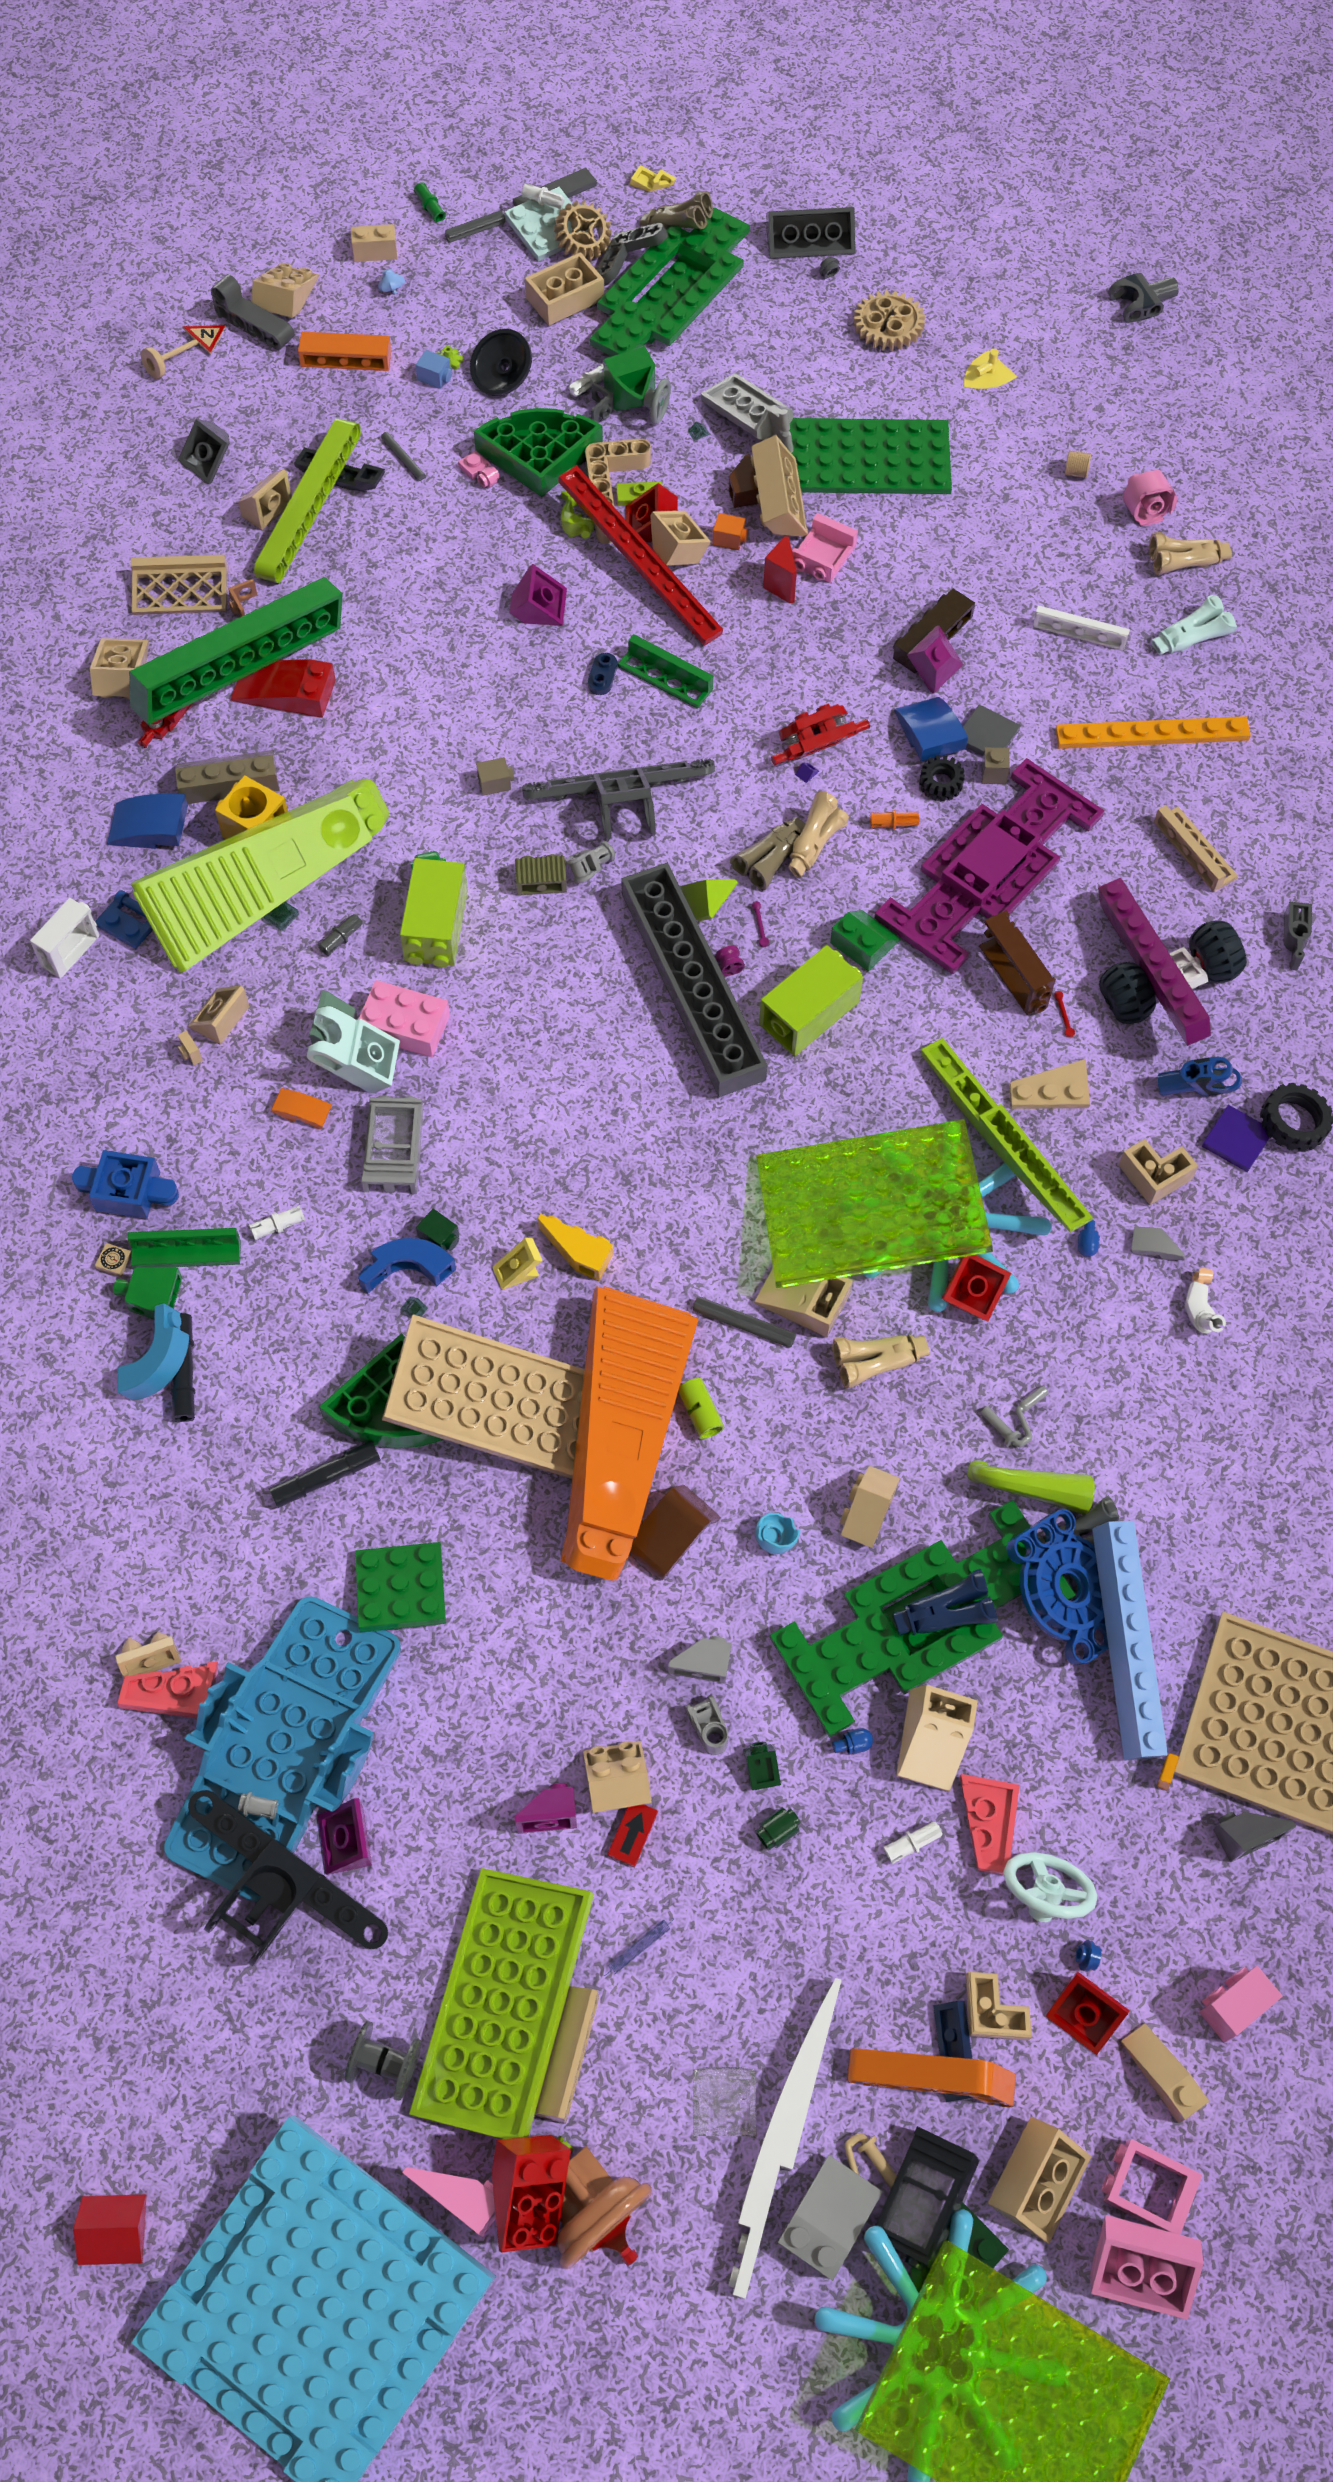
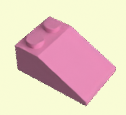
M406 2167L402 2172L481 2237L484 2236L496 2219L493 2184L490 2181L486 2180L484 2184H481L478 2180L409 2167Z

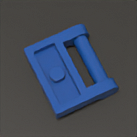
M120 890L116 893L114 901L95 922L98 928L136 950L153 929L148 920L143 924L120 910L123 906H126L146 918L138 902L130 898L127 892Z

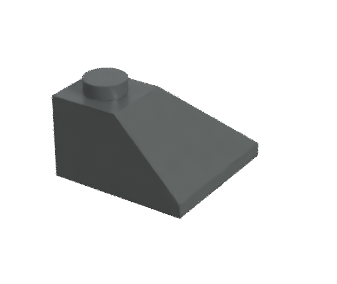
M196 419L178 461L207 484H211L230 444L229 434L214 422Z
M1233 1811L1218 1819L1220 1824L1213 1831L1230 1862H1233L1283 1838L1296 1825L1291 1820L1243 1812L1236 1816Z

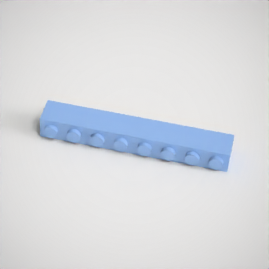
M1134 1521L1107 1522L1092 1528L1124 1761L1162 1757L1168 1755L1135 1523Z

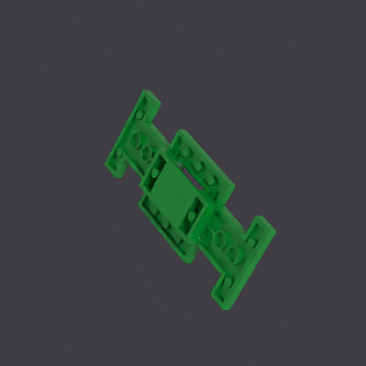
M1014 1500L995 1509L988 1515L1002 1537L1001 1539L956 1563L941 1539L844 1593L843 1597L857 1619L812 1645L808 1644L795 1621L770 1634V1640L829 1738L854 1724L855 1720L841 1697L885 1672H890L903 1695H905L911 1689L923 1685L1002 1640L1003 1635L995 1623L967 1624L931 1633L916 1632V1635H913L912 1632L899 1635L892 1613L904 1610L905 1605H909L920 1598L940 1592L959 1583L978 1569H981L988 1588V1597H991L995 1610L1021 1596L1020 1571L1022 1564L1015 1563L1009 1558L1007 1544L1012 1538L1029 1528L1030 1524ZM1018 1542L1017 1551L1022 1557H1025L1026 1547L1023 1543ZM1061 1575L1060 1589L1065 1598L1070 1601L1076 1595L1064 1576ZM931 1581V1583L928 1584L927 1586H925V1587L921 1588L920 1590H918V1591L912 1593L911 1595H909V1596L903 1598L902 1600H900V1601L896 1602L895 1604H893V1605L887 1607L886 1609H883L884 1606H886V1605L892 1603L893 1601L899 1599L900 1597H902V1596L908 1594L909 1592H911V1591L917 1589L918 1587H920V1586L926 1584L927 1582ZM978 1599V1600L970 1601V1602H967V1603L959 1604V1605H956V1606H953V1607H949V1608H946V1609L960 1608V1607H963V1606L972 1604V1603L977 1602V1601L982 1600V1599Z

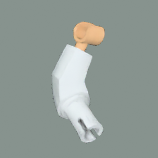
M1200 1268L1192 1276L1193 1282L1189 1286L1185 1309L1192 1325L1199 1332H1220L1223 1328L1219 1326L1226 1325L1225 1318L1216 1314L1207 1302L1209 1287L1207 1285L1212 1282L1213 1271L1207 1268Z

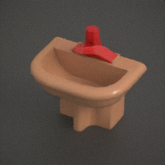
M587 2146L569 2160L560 2218L563 2228L557 2237V2246L561 2254L559 2263L562 2268L570 2269L590 2250L593 2252L598 2249L609 2248L619 2252L623 2257L622 2261L629 2266L637 2260L638 2255L627 2244L626 2227L631 2218L630 2214L651 2196L652 2187L648 2183L640 2184L631 2177H621L613 2181Z

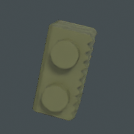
M550 854L540 858L523 856L520 859H515L517 895L567 892L565 856Z

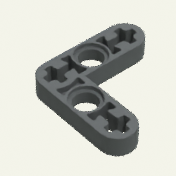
M662 223L623 231L612 238L597 268V272L604 279V284L610 283L617 277L628 252L659 245L667 238L668 233Z

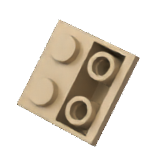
M625 1741L619 1745L596 1746L590 1750L583 1751L593 1813L652 1803L641 1741Z

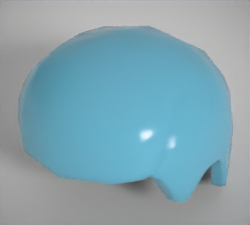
M779 1513L764 1515L758 1520L755 1528V1537L759 1546L770 1554H783L791 1550L800 1536V1530L795 1528L793 1518L784 1517Z

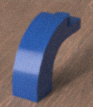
M417 1238L397 1239L387 1242L371 1252L373 1264L365 1266L360 1272L358 1279L360 1287L369 1294L390 1274L399 1270L410 1269L422 1273L437 1287L456 1270L455 1259L443 1248L432 1242Z

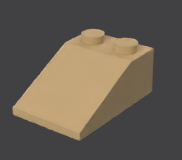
M101 638L90 667L92 695L102 698L120 696L130 699L129 671L147 663L149 640Z

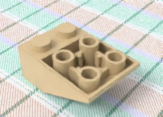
M279 263L276 267L271 268L253 280L252 303L268 312L293 318L303 308L319 274L312 273V270L308 268L296 269L292 268V265L288 263Z
M778 1258L754 1303L827 1338L851 1294L853 1280L826 1268Z
M930 1685L911 1689L909 1691L896 1776L947 1792L950 1791L974 1730L978 1700Z

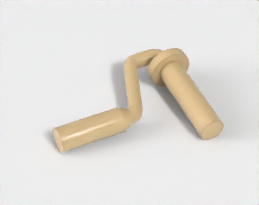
M857 2133L845 2142L844 2147L850 2169L859 2175L852 2147L861 2141L862 2144L857 2148L860 2153L865 2151L891 2189L897 2175L874 2142L877 2141L876 2136L874 2135L868 2139L865 2134Z

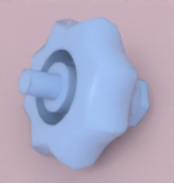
M392 268L386 269L382 272L383 276L378 284V289L381 292L392 291L393 295L397 294L396 289L405 284V279L403 276L395 274Z

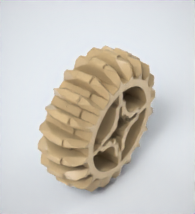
M577 200L572 205L568 203L565 209L562 208L556 217V225L554 226L555 240L560 241L559 248H565V255L571 253L573 256L581 252L590 262L593 256L597 259L601 253L606 252L607 246L611 242L612 230L609 229L611 222L606 221L607 214H600L601 207L597 208V210L593 208L594 202L589 206L585 200L581 202V205ZM568 221L572 224L573 231L571 234H569L567 229ZM595 228L597 229V232H598V241H597V242H596V240L594 239V236H595V235L593 234V230H594Z

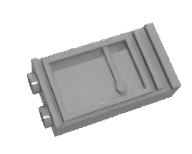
M385 1095L369 1097V1114L361 1181L365 1193H369L370 1184H379L384 1186L385 1192L394 1193L395 1185H410L411 1193L417 1194L424 1115L422 1099L412 1096L404 1098H391Z

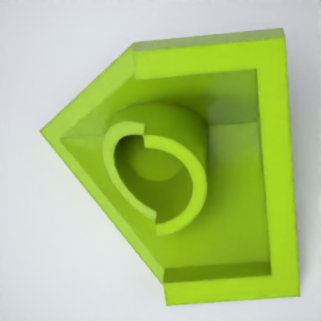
M706 879L682 885L680 888L695 919L700 922L714 917L738 882L735 879Z

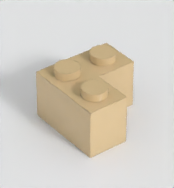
M1146 1139L1125 1150L1118 1165L1149 1205L1192 1181L1198 1168L1197 1163L1183 1146L1160 1158Z
M872 1466L868 1467L865 1475L859 1473L848 1500L853 1501L851 1508H845L839 1523L844 1525L841 1536L873 1548L893 1500L900 1477Z

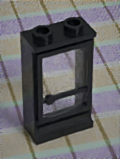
M917 2126L913 2140L875 2226H880L884 2229L895 2251L906 2257L904 2261L906 2264L922 2272L924 2266L932 2271L934 2270L949 2235L952 2214L960 2209L980 2160L975 2153Z

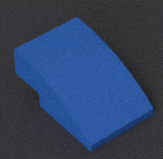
M935 697L894 709L911 748H915L921 762L929 758L933 759L937 755L943 756L966 749L968 736L953 710L942 698Z
M148 794L117 802L107 845L156 849L157 845L179 846L188 808L185 794Z

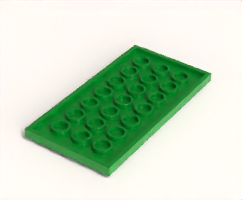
M793 418L790 422L789 431L791 432L794 450L791 454L796 458L801 493L951 494L952 492L948 420Z

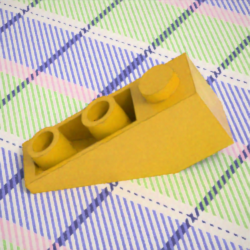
M540 1214L538 1217L540 1231L576 1272L600 1281L613 1256V1244L604 1237H594L587 1234L585 1230L578 1226L571 1227L563 1224L560 1219L554 1216L547 1217Z

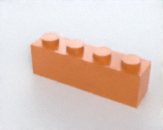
M301 331L298 348L300 366L313 368L389 371L392 353L390 336Z

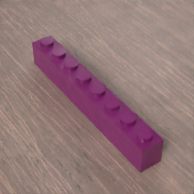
M1122 878L1099 886L1098 892L1101 908L1135 963L1146 973L1156 997L1185 1044L1188 1046L1210 1037L1209 1015Z

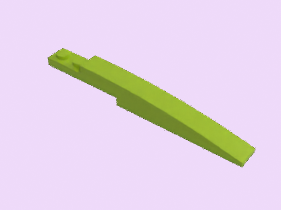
M944 1038L922 1048L921 1056L948 1088L949 1096L957 1107L1046 1209L1070 1233L1092 1221V1215L1002 1104L997 1105Z

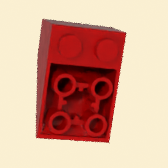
M552 2135L496 2140L492 2166V2182L498 2247L501 2253L550 2247L557 2244L571 2149Z

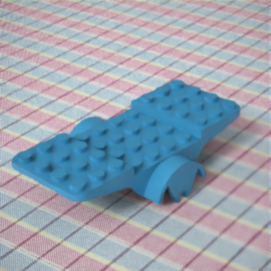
M311 1596L305 1597L297 1603L263 1659L252 1667L249 1672L228 1662L225 1666L223 1681L209 1687L207 1699L204 1703L199 1704L196 1729L185 1737V1740L205 1749L198 1776L165 1841L164 1850L166 1856L172 1862L230 1891L253 1864L191 1816L188 1809L189 1800L193 1794L201 1790L214 1792L237 1810L241 1795L248 1794L249 1792H252L253 1796L279 1800L274 1820L253 1814H248L246 1817L292 1852H295L309 1826L307 1823L316 1806L319 1805L332 1812L335 1811L349 1794L364 1766L371 1748L374 1732L360 1726L363 1718L366 1719L400 1655L401 1643L398 1637L386 1630L360 1633L357 1616ZM342 1631H348L352 1635L351 1642L346 1646H340L336 1643V1636ZM203 1796L196 1802V1810L199 1813L206 1815L212 1810L213 1804L208 1797ZM247 1886L240 1894V1896L255 1903L261 1898V1896Z

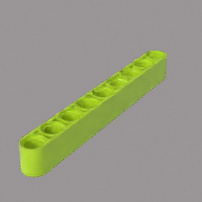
M338 418L333 421L256 560L254 566L256 578L280 583L283 580L359 441L361 434L359 423Z

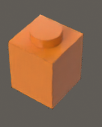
M718 513L713 529L712 545L740 550L741 543H746L749 530L745 528L746 518Z

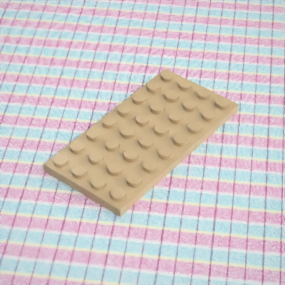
M413 1314L408 1324L382 1420L572 1479L585 1369Z

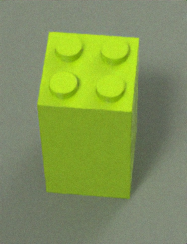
M414 859L400 933L405 961L413 965H421L422 963L434 964L441 968L455 966L468 893L465 863Z
M828 945L824 946L761 999L759 1025L795 1057L860 1002L863 983L862 973L857 967L847 963L840 952L831 949Z

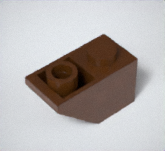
M750 454L745 455L729 475L728 491L734 508L759 504L757 501V494L759 492L754 482L756 472L752 465Z

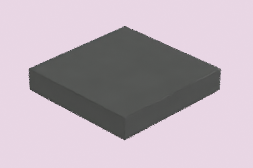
M979 704L963 726L968 736L966 748L983 756L985 747L1008 748L1020 731L1021 725Z

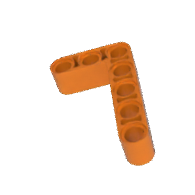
M851 2048L847 2082L855 2084L857 2081L864 2082L866 2086L971 2096L989 2105L999 2103L1002 2104V2107H1014L1016 2074L996 2063L984 2060Z

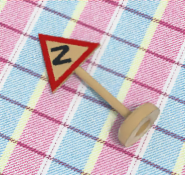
M226 325L182 326V329L194 340L164 355H160L153 347L144 348L141 351V360L144 368L152 377L160 379L165 375L166 371L164 361L199 344L211 355Z

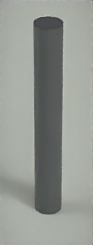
M384 432L381 435V439L419 481L425 479V473L388 432Z

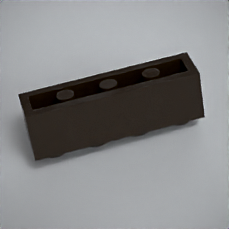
M954 588L946 595L943 594L937 604L932 609L929 608L918 623L915 622L911 625L907 634L895 641L893 645V659L916 674L917 670L907 654L936 626H940L947 639L950 640L973 617L975 602Z

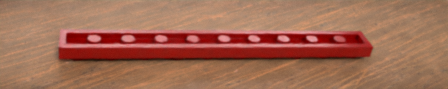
M577 465L559 476V484L703 646L722 635L723 628Z

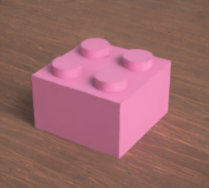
M1245 1966L1224 1982L1228 1986L1227 1989L1221 1986L1202 2001L1205 2007L1199 2013L1219 2038L1226 2042L1240 2034L1283 1996L1258 1966L1251 1970H1248Z

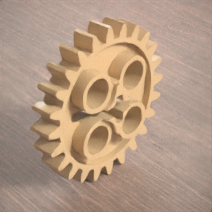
M885 290V295H882L877 291L876 297L869 294L868 300L863 298L862 303L857 304V310L854 312L853 326L856 327L855 332L860 333V339L866 338L865 344L874 343L873 348L881 345V349L884 350L886 346H889L890 350L893 351L894 346H897L902 350L903 344L910 347L911 341L916 343L917 337L922 336L925 314H923V308H919V302L912 303L913 297L906 299L905 293L898 296L897 291H894L891 295L888 290Z

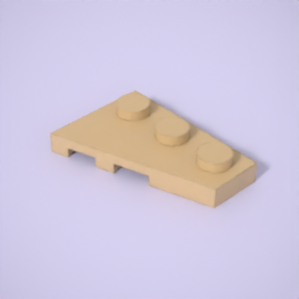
M1086 1059L1012 1081L1009 1085L1011 1109L1089 1108L1090 1106Z

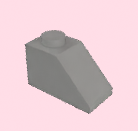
M710 1636L709 1639L702 1638L669 1661L668 1674L726 1683L732 1643L726 1642L725 1638Z

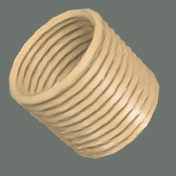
M1069 450L1065 476L1087 478L1091 453Z

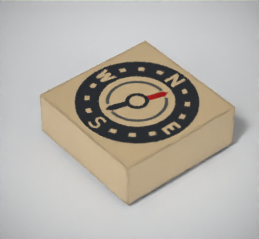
M106 1243L95 1267L97 1270L122 1277L132 1253L130 1250Z

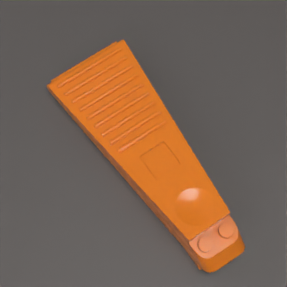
M596 1286L593 1293L568 1523L560 1560L578 1572L614 1581L619 1579L631 1551L633 1539L638 1534L698 1318L691 1316V1313L606 1286L604 1288Z

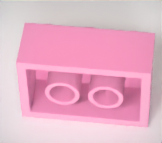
M375 980L359 1019L400 1040L399 1048L433 1057L450 1017L448 1000Z
M1105 2215L1090 2271L1091 2294L1188 2320L1203 2268L1201 2240Z

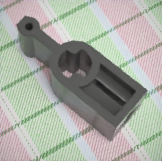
M1290 901L1284 913L1283 942L1286 949L1292 951V960L1289 967L1295 971L1299 969L1305 956L1303 949L1306 947L1312 933V904Z

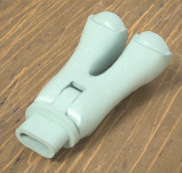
M1210 595L1192 614L1161 631L1158 637L1151 640V644L1159 655L1166 652L1171 654L1184 651L1204 640L1232 634L1236 631L1237 625L1230 612H1223L1224 607L1220 598L1216 595Z

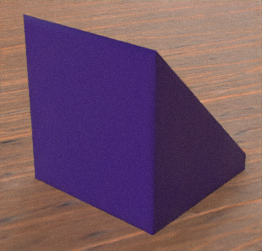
M802 763L795 775L807 783L820 771L810 763Z

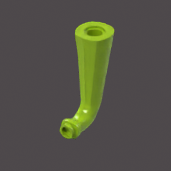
M981 1460L970 1462L967 1472L968 1479L975 1483H982L1001 1491L1067 1509L1081 1515L1089 1512L1094 1499L1095 1482L1087 1474L989 1466V1464Z

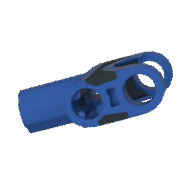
M1224 1057L1190 1060L1182 1066L1181 1070L1158 1074V1088L1162 1096L1195 1091L1201 1096H1214L1234 1092L1242 1084L1241 1074ZM1225 1063L1227 1067L1217 1068L1215 1065ZM1231 1074H1235L1237 1077L1236 1082L1232 1086H1225L1224 1081Z

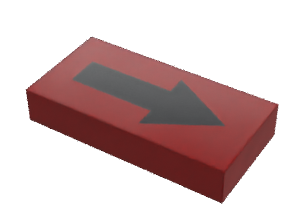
M644 1804L627 1807L607 1855L635 1868L658 1815V1810Z

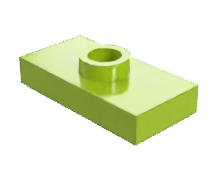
M662 481L617 483L618 506H626L657 483L662 485Z

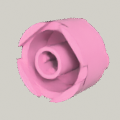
M1154 470L1140 475H1132L1124 491L1123 501L1134 519L1140 525L1148 526L1162 522L1164 515L1168 512L1170 514L1173 512L1177 504V495L1162 472Z

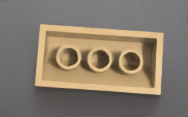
M777 435L752 445L753 456H751V462L756 472L754 482L759 492L757 494V501L762 511L760 514L762 525L768 527L773 534L807 536L808 530L796 458Z
M569 1986L534 2116L563 2124L567 2123L599 2001L598 1990Z

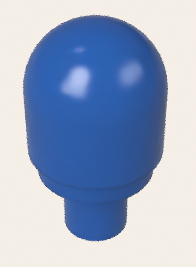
M1094 1220L1085 1224L1084 1230H1081L1078 1235V1251L1085 1257L1094 1256L1099 1250L1100 1236L1099 1232L1095 1230Z
M854 1729L843 1734V1739L833 1741L832 1747L835 1753L847 1750L848 1754H858L871 1748L873 1736L867 1729Z

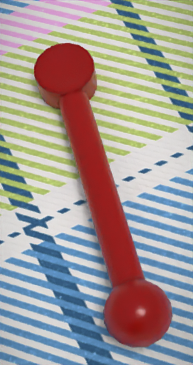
M1056 991L1054 999L1058 1001L1065 1024V1036L1072 1038L1075 1035V1030L1071 1028L1062 1000L1064 997L1063 992Z

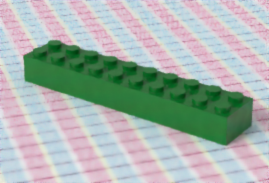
M323 577L201 637H197L164 655L135 667L129 671L130 708L150 725L334 633L341 628L343 593L326 577Z

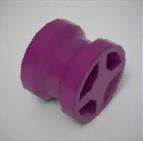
M737 946L723 947L715 954V959L721 965L720 969L725 977L738 974L745 968L744 961L739 958L740 951Z

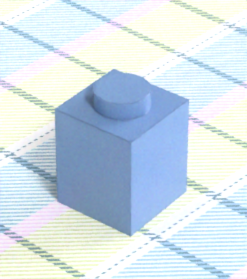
M425 350L415 365L417 380L441 389L445 382L448 383L452 377L450 358Z

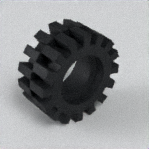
M937 755L934 760L929 758L928 762L923 764L919 786H921L922 792L926 791L925 796L928 798L930 795H933L932 800L936 801L937 797H940V802H945V797L950 801L953 799V795L957 797L959 792H961L965 777L964 768H961L960 762L955 764V758L953 757L947 760V755H943V759H940V756ZM935 774H945L951 778V781L939 783L933 779V776Z

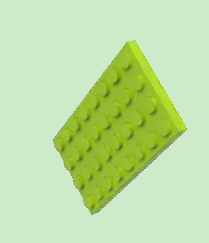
M481 1868L409 2115L498 2139L529 2137L594 1893L583 1889Z

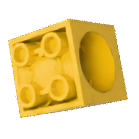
M245 775L239 782L233 785L230 793L224 800L222 799L218 802L215 809L222 838L228 839L288 812L285 797ZM250 815H258L253 818H245Z

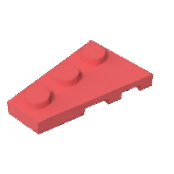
M209 1662L206 1666L194 1668L191 1666L180 1667V1670L164 1673L155 1671L125 1676L117 1702L118 1707L197 1718L199 1704L205 1702L208 1696V1688L215 1683L218 1662Z
M961 1774L960 1782L977 1870L1003 1875L1006 1863L1011 1858L1020 1785Z

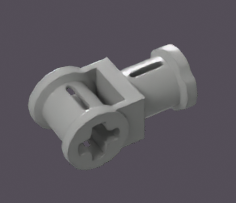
M602 841L599 843V847L595 849L583 850L566 858L565 862L570 865L575 877L573 879L574 883H581L592 878L595 873L602 870L600 865L615 860V852L607 841Z

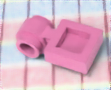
M477 451L458 461L459 468L472 480L477 478L483 488L493 486L500 478L496 468L490 467V463Z

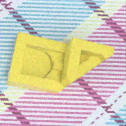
M640 165L632 176L629 185L651 192L674 185L676 178L661 169L656 174Z

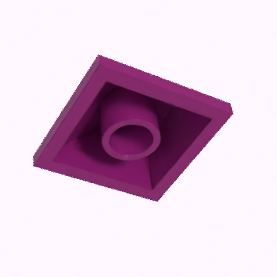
M532 564L512 593L509 613L525 624L562 626L567 588Z
M936 626L907 654L927 688L933 694L964 665L940 626Z
M558 1783L550 1785V1789H545L515 1815L518 1834L577 1828L574 1787H568V1784Z

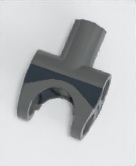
M1135 273L1114 282L1109 288L1108 295L1113 301L1121 298L1133 302L1123 312L1126 322L1131 323L1158 316L1164 308L1161 301L1176 297L1179 293V288L1175 277L1149 284L1142 273Z

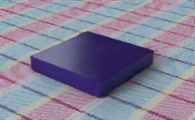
M1228 1104L1203 1142L1202 1147L1248 1173L1270 1138L1266 1134V1128L1263 1129L1261 1122Z

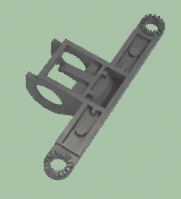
M705 758L704 761L703 759L701 761L697 759L691 763L681 761L547 780L546 783L537 782L535 784L533 782L532 784L530 782L522 786L523 797L527 799L551 796L555 799L566 797L567 794L587 795L591 791L596 790L604 837L607 842H609V839H612L608 804L641 799L646 822L652 836H655L654 804L649 785H660L666 780L682 782L687 780L688 777L712 774L715 772V762L713 759L707 760Z

